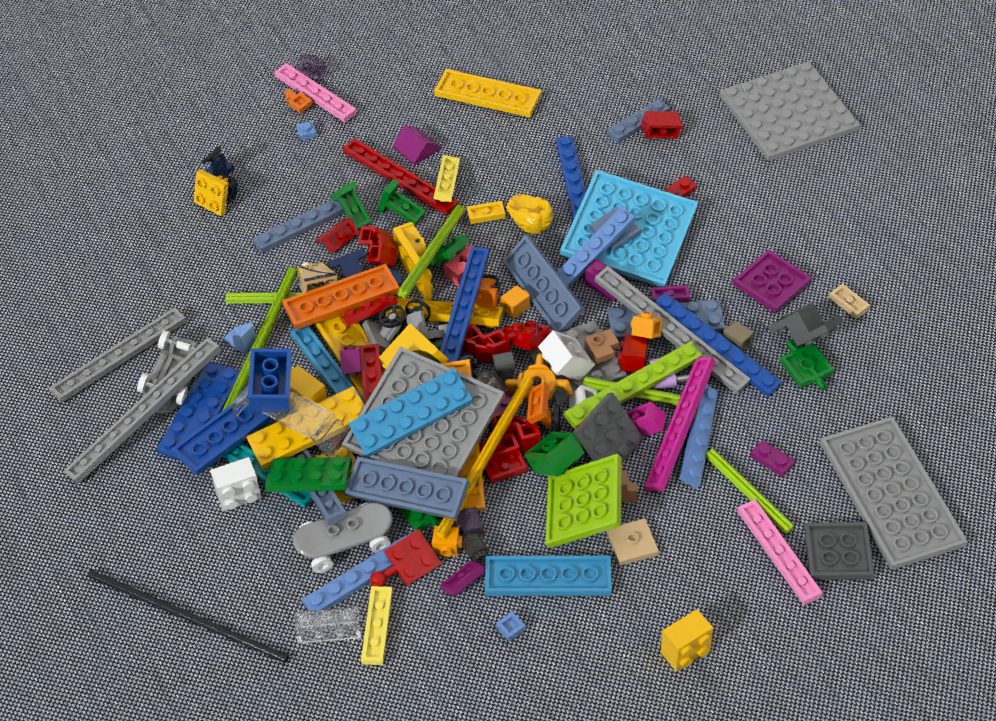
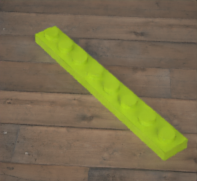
M690 341L564 411V417L576 429L607 393H614L622 404L694 364L696 358H702V354Z

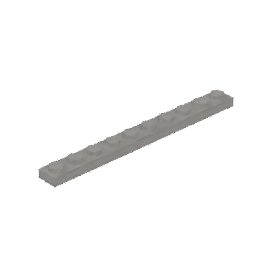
M607 266L595 276L597 284L636 315L641 314V312H651L652 316L662 317L661 335L679 348L691 341L702 354V358L713 357L716 363L711 374L735 394H738L750 383L748 376Z
M207 337L64 470L66 475L79 484L222 350L220 346Z

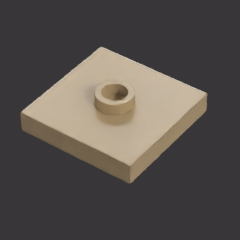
M645 518L625 523L621 527L606 531L619 566L659 555V550Z

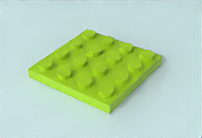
M619 454L566 470L565 473L557 477L548 476L545 545L553 548L621 527L622 457Z

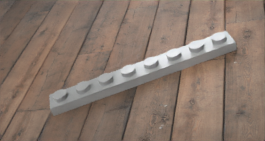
M175 307L50 386L51 393L61 403L157 342L163 330L171 333L185 324L186 318Z

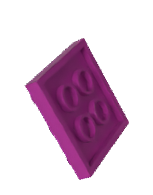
M768 249L735 277L732 285L774 313H777L811 283L812 277Z

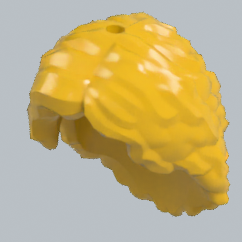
M520 194L514 195L507 203V211L514 219L515 224L525 232L541 234L552 223V207L545 199L538 196L530 197L529 195Z

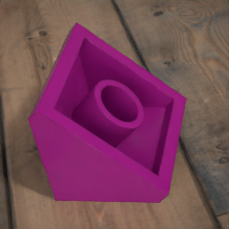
M404 125L393 144V148L414 166L441 150V146L422 130L409 125Z

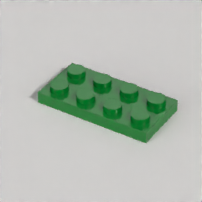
M351 457L272 459L265 484L266 492L346 490L352 459Z

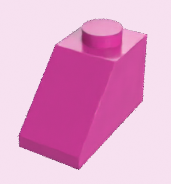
M652 402L627 412L641 435L650 436L664 429L667 414Z

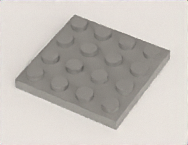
M591 321L560 333L576 338L584 349V338L601 331L596 322ZM526 350L533 364H536V357L538 354H542L541 350ZM615 354L610 360L594 365L581 381L554 373L556 379L568 380L573 392L580 385H583L586 376L618 382L627 377L626 372L621 371V364L618 363ZM546 361L549 369L552 371L551 364L548 361ZM556 387L552 397L556 404L569 400L570 396L566 395L563 387Z

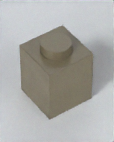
M736 320L723 330V337L743 352L753 343L754 332Z

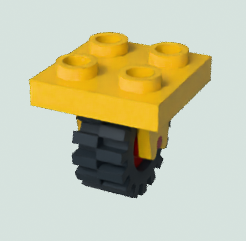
M202 169L196 172L194 203L219 216L226 213L227 201L234 200L237 196V179H234L233 176L230 177V175L224 176L222 173L221 175L217 173L214 176Z

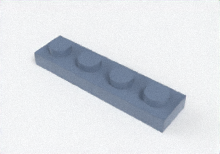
M657 99L607 129V135L619 144L642 130L641 122L645 111L670 112V107L660 99Z

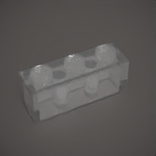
M359 607L295 612L297 642L310 643L362 638Z

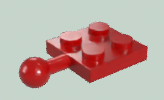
M420 529L384 551L392 566L383 572H373L370 576V583L373 586L382 587L385 585L387 578L398 573L407 587L439 567L442 563Z

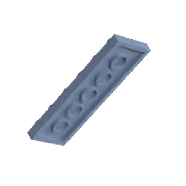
M525 235L502 261L522 289L529 293L531 301L553 330L557 332L566 331L585 311L583 305L530 236Z
M719 299L679 302L715 331L723 333L725 325ZM628 307L607 308L610 329L618 341H624L625 333L632 334L631 321L636 314Z
M357 457L344 494L347 497L457 520L470 482L464 478Z

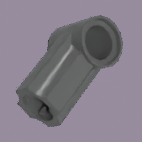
M512 352L492 355L496 383L502 385V387L505 386V380L513 379L512 369L515 368Z

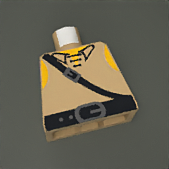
M305 262L298 267V285L302 293L337 281V274L324 263L310 264Z

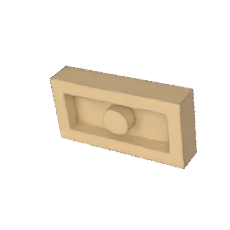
M841 284L829 293V298L855 319L862 316L870 308V304L844 284Z

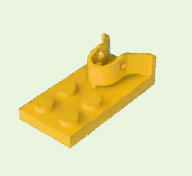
M412 222L393 228L394 242L398 248L397 257L408 275L426 251L424 239ZM429 269L423 272L415 284L424 300H432L433 286L430 281L432 274Z

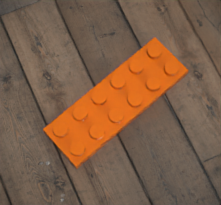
M383 264L282 300V304L295 330L342 314L349 309L361 307V304L364 302H373L381 294H397L400 287L387 265Z

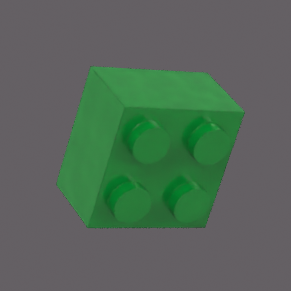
M552 431L524 455L535 474L557 477L565 473L567 467L577 463L585 452L574 433Z

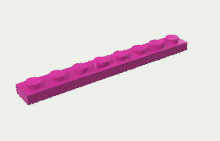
M713 357L696 358L644 485L647 491L665 490L716 363Z

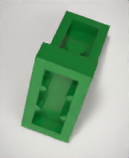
M393 179L383 190L377 210L383 214L389 208L408 222H412L415 226L426 210L397 191L399 182Z
M352 181L339 188L330 197L333 202L338 200L347 218L350 217L356 228L359 229L361 226L370 223L371 219L354 191L358 186L355 181Z

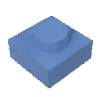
M313 121L296 124L300 141L317 137Z
M513 611L496 622V628L509 642L526 630V625Z

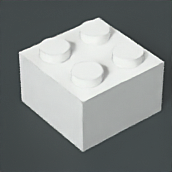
M553 330L538 346L542 352V357L551 364L552 371L559 376L563 375L569 379L573 378L581 381L595 365L576 338Z
M249 457L210 470L216 495L223 511L232 510L238 506L261 499L256 473Z

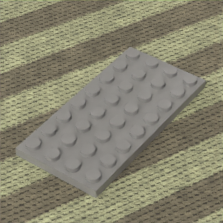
M893 416L820 438V445L864 522H867L868 530L891 570L967 546L968 541Z

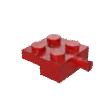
M525 321V324L512 323L511 326L503 328L505 341H510L511 345L526 350L539 349L538 346L553 331L548 325H537L536 321Z
M492 432L486 434L487 439L490 438ZM509 433L502 436L497 448L492 453L493 455H491L492 457H490L487 465H485L486 467H484L490 484L528 472V467L520 452V446L514 434ZM487 441L479 443L480 453Z

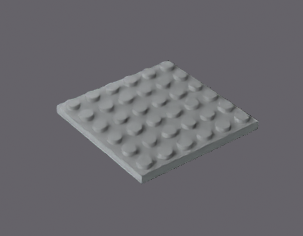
M810 61L719 91V96L768 161L856 132L861 127L860 123Z
M400 346L358 418L451 370V368ZM457 371L471 395L473 403L367 459L459 477L503 400L505 393ZM350 429L342 443L343 448L365 457Z

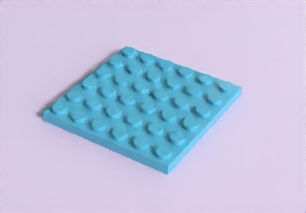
M596 170L560 249V255L571 258L594 235L589 229V225L615 207L619 209L622 206L635 217L634 223L641 229V233L614 252L608 248L598 260L610 266L618 274L657 287H665L698 207V202Z

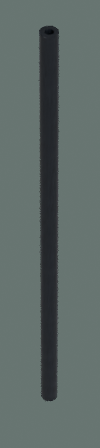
M91 570L88 574V577L283 663H287L289 659L287 654L94 570Z

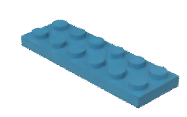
M453 368L349 422L348 425L365 457L368 458L473 403V399L457 371Z
M486 556L485 596L612 595L611 556Z

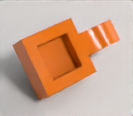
M289 88L284 91V94L287 95L284 100L300 114L313 105L312 100L301 92L295 94Z

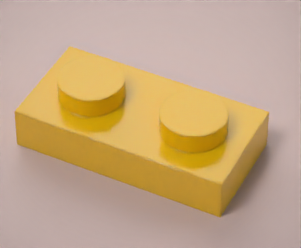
M502 201L467 207L470 224L506 218Z

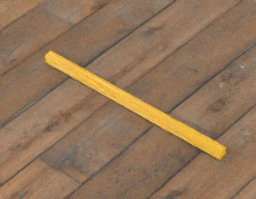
M527 375L523 377L478 459H476L469 475H467L468 477H466L470 483L462 507L465 505L464 503H466L465 501H467L472 489H474V485H476L481 473H483L485 465H487L490 457H492L494 449L497 448L502 436H504L503 434H505L504 432H506L505 430H507L506 428H508L507 426H509L508 424L511 423L515 413H517L516 411H518L517 409H519L518 407H520L525 398L524 396H526L525 394H527L526 392L529 391L533 383V379ZM443 517L436 530V535L445 539V535L450 531L449 529H451L450 527H452L451 525H453L455 520Z

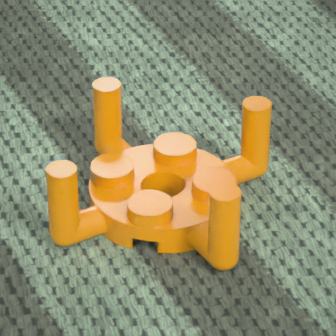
M541 353L536 357V364L527 367L528 369L521 372L518 379L505 380V386L510 395L515 394V387L520 385L525 375L533 379V382L541 380L542 383L545 382L549 385L548 400L552 398L556 387H563L567 396L573 394L569 381L566 379H556ZM529 391L526 392L524 400H529Z

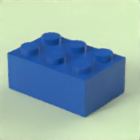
M251 348L248 389L249 411L290 412L291 349Z

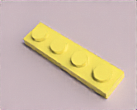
M443 155L434 199L442 202L452 201L460 158Z
M371 586L361 657L362 664L383 665L393 594L392 587Z

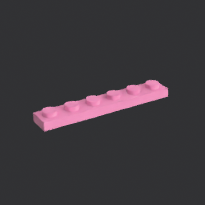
M286 63L275 71L276 78L296 91L303 93L314 103L344 123L357 114L356 108Z
M756 499L739 506L737 509L738 514L802 604L806 605L822 597L823 592Z

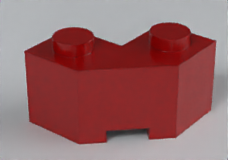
M361 226L358 244L369 247L367 262L378 266L386 264L387 267H395L398 248L390 232L375 226Z
M473 324L468 327L462 352L469 359L493 363L492 355L510 352V341L504 340L505 333L501 329L483 335L476 325Z
M504 411L493 415L491 419L492 432ZM515 413L511 423L506 428L507 430H505L506 432H504L505 434H503H514L520 446L521 454L526 453L541 441V433L536 422L531 424L527 421V418L520 417L517 413Z

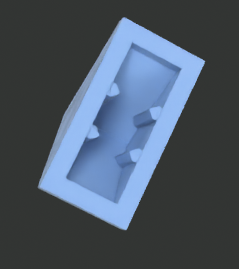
M250 322L235 327L223 338L224 342L245 354L253 346L256 339L254 325Z

